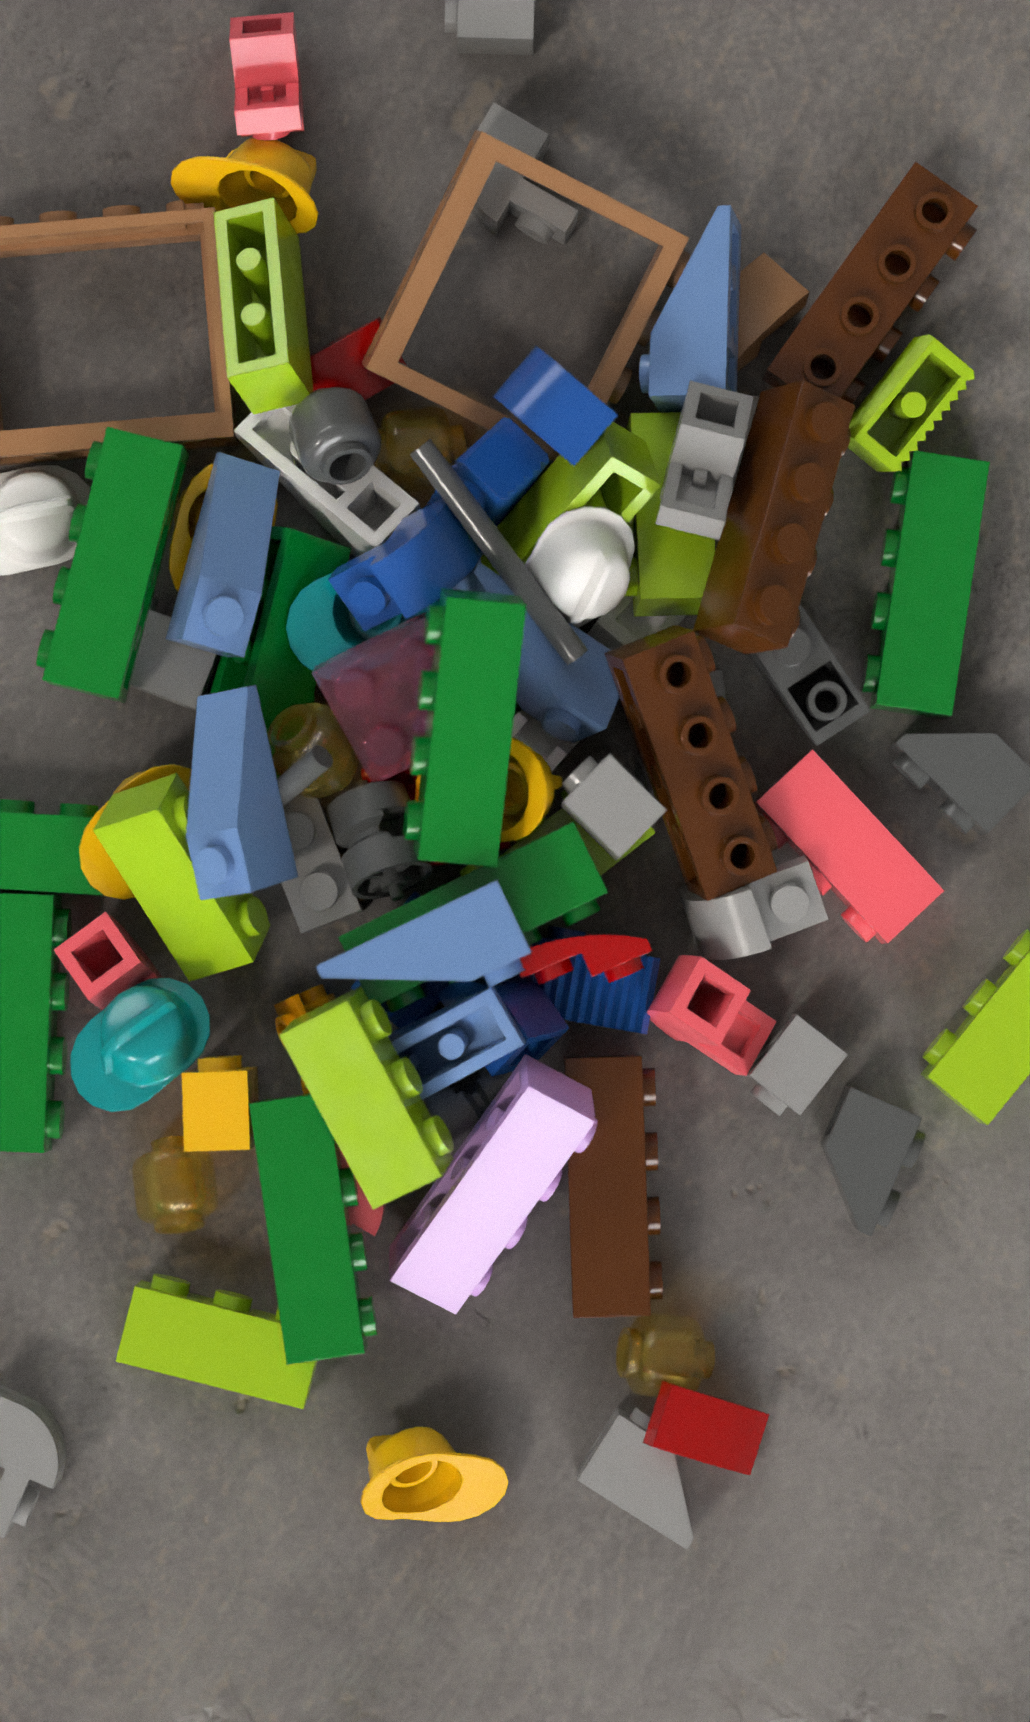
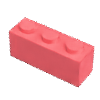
M813 749L754 802L756 810L769 821L777 840L778 849L788 843L799 856L804 855L807 858L819 893L824 896L831 889L848 907L841 914V917L866 943L874 936L881 944L889 943L944 892L941 886Z

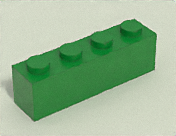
M111 427L106 428L103 442L93 441L85 467V478L93 480L87 505L77 504L69 529V541L77 543L71 568L65 566L60 568L54 586L53 604L61 606L55 631L45 629L37 653V667L45 668L42 677L43 681L50 685L126 704L189 454L183 445Z
M913 451L910 454V461H906V467L902 466V471H895L893 473L889 502L900 505L897 528H886L880 557V566L891 567L887 592H876L871 617V629L881 630L877 655L867 654L861 685L862 692L872 693L870 709L943 720L952 716L990 465L988 461Z
M272 526L262 594L245 656L224 657L220 655L211 693L252 685L257 686L275 773L278 778L299 760L298 753L307 718L314 706V691L319 676L301 664L290 648L286 631L289 608L302 589L317 579L333 573L337 567L348 562L351 548L292 528Z
M441 588L439 605L428 604L424 643L435 645L432 671L421 670L417 696L418 710L428 711L425 736L414 735L410 762L411 775H418L421 778L418 801L407 800L403 829L404 840H414L413 848L418 860L497 867L527 605L518 595Z
M0 799V890L105 896L89 884L81 870L79 846L84 829L98 811L99 806L60 803L59 815L34 814L35 802Z
M571 822L498 858L497 867L482 866L339 936L338 939L346 952L497 880L529 946L543 939L537 927L556 917L561 916L565 926L568 927L600 911L601 908L596 898L608 891L574 822ZM358 979L368 1000L375 999L380 1004L386 1002L391 1013L426 996L420 984L428 980ZM448 981L449 984H452V983L456 982V981Z
M0 893V1152L45 1153L52 1150L53 1139H62L64 1101L54 1100L55 1075H64L66 1070L67 1040L64 1036H57V1011H67L69 974L59 972V957L54 949L71 937L72 915L71 909L61 908L62 896Z
M310 1093L253 1101L249 1104L286 1363L290 1365L364 1354L368 1347L367 1337L378 1335L373 1297L361 1298L357 1275L359 1271L368 1270L363 1231L351 1233L348 1207L359 1206L356 1178L350 1167L342 1168L339 1146Z

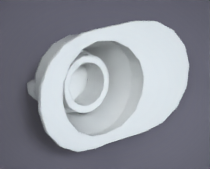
M36 465L0 473V576L58 565L73 559L77 543L69 541L72 516L78 503L87 505L91 490L76 473L57 465Z
M584 506L567 511L548 524L537 540L525 566L565 620L579 628L596 617L607 614L618 606L625 596L630 580L629 567L635 549L632 530L621 515L605 507Z

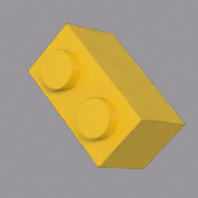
M242 1055L204 1056L203 1058H197L198 1069L182 1073L184 1152L250 1150L255 1146L249 1104L253 1101H259L257 1067H242Z

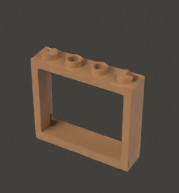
M475 130L362 364L366 369L489 430L503 417L511 418L548 454V459L555 461L560 454L524 423L399 362L495 163L497 162L658 244L644 276L587 388L604 404H607L608 401L616 404L625 392L632 375V369L626 367V364L636 344L644 347L650 340V333L661 314L660 311L654 308L665 286L672 289L676 286L690 259V253L684 251L689 237L482 131Z
M183 200L167 203L166 211L141 213L138 206L118 205L104 208L102 210L103 217L78 219L77 213L73 211H50L40 214L39 222L14 224L12 217L0 216V258L201 241L215 412L3 430L0 394V466L87 459L93 441L103 442L107 427L183 445L186 450L239 446V440L234 434V429L237 427L235 392L233 385L227 378L213 214V212H216L215 207L204 208V202L184 204Z

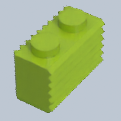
M930 334L914 337L853 413L849 426L851 438L848 448L877 472L902 471L901 462L910 461L909 451H918L917 441L926 440L925 431L934 430L933 421L942 420V411L950 410V401L959 400L958 391L967 390L966 381L975 380L974 370Z

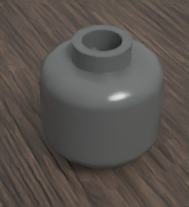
M331 387L315 390L295 407L289 418V434L300 463L310 477L320 482L336 485L353 483L369 472L381 453V435L370 408L363 396L352 389Z

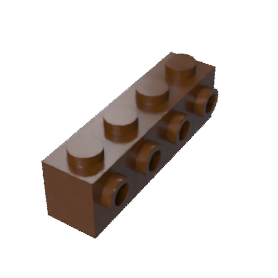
M915 161L768 366L762 380L774 388L804 380L853 404L867 385L857 378L867 362L872 357L882 364L903 335V332L894 325L905 309L909 306L918 313L940 283L931 273L943 256L946 255L953 261H956L976 233L977 229L971 226L968 221L978 205Z
M804 380L760 392L728 505L720 540H718L693 628L695 633L743 654L788 648L789 641L800 623L799 605L806 580L816 565V544L823 519L833 504L834 490L832 487L840 458L844 455L850 443L851 432L849 426L855 405Z
M673 625L604 653L655 798L666 809L662 818L688 891L706 901H710L778 872L771 853L778 848L777 840L767 818L764 815L758 816L751 793L757 790L756 779L746 758L743 755L737 756L730 733L736 731V722L726 699L722 695H716L709 673L715 671V662L704 637L701 635L696 636L694 630Z
M640 1054L564 1057L565 1075L592 1090L594 1114L597 1119L595 1134L587 1148L581 1153L574 1151L568 1159L573 1318L651 1316L650 1300L663 1299L661 1261H649L648 1235H660L661 1231L659 1196L647 1197L646 1171H658L657 1132H645L644 1107L656 1106L655 1068H643L642 1056Z

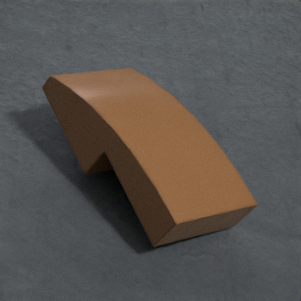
M762 253L740 272L737 372L758 356L761 343L766 337L806 306L809 291L765 253Z

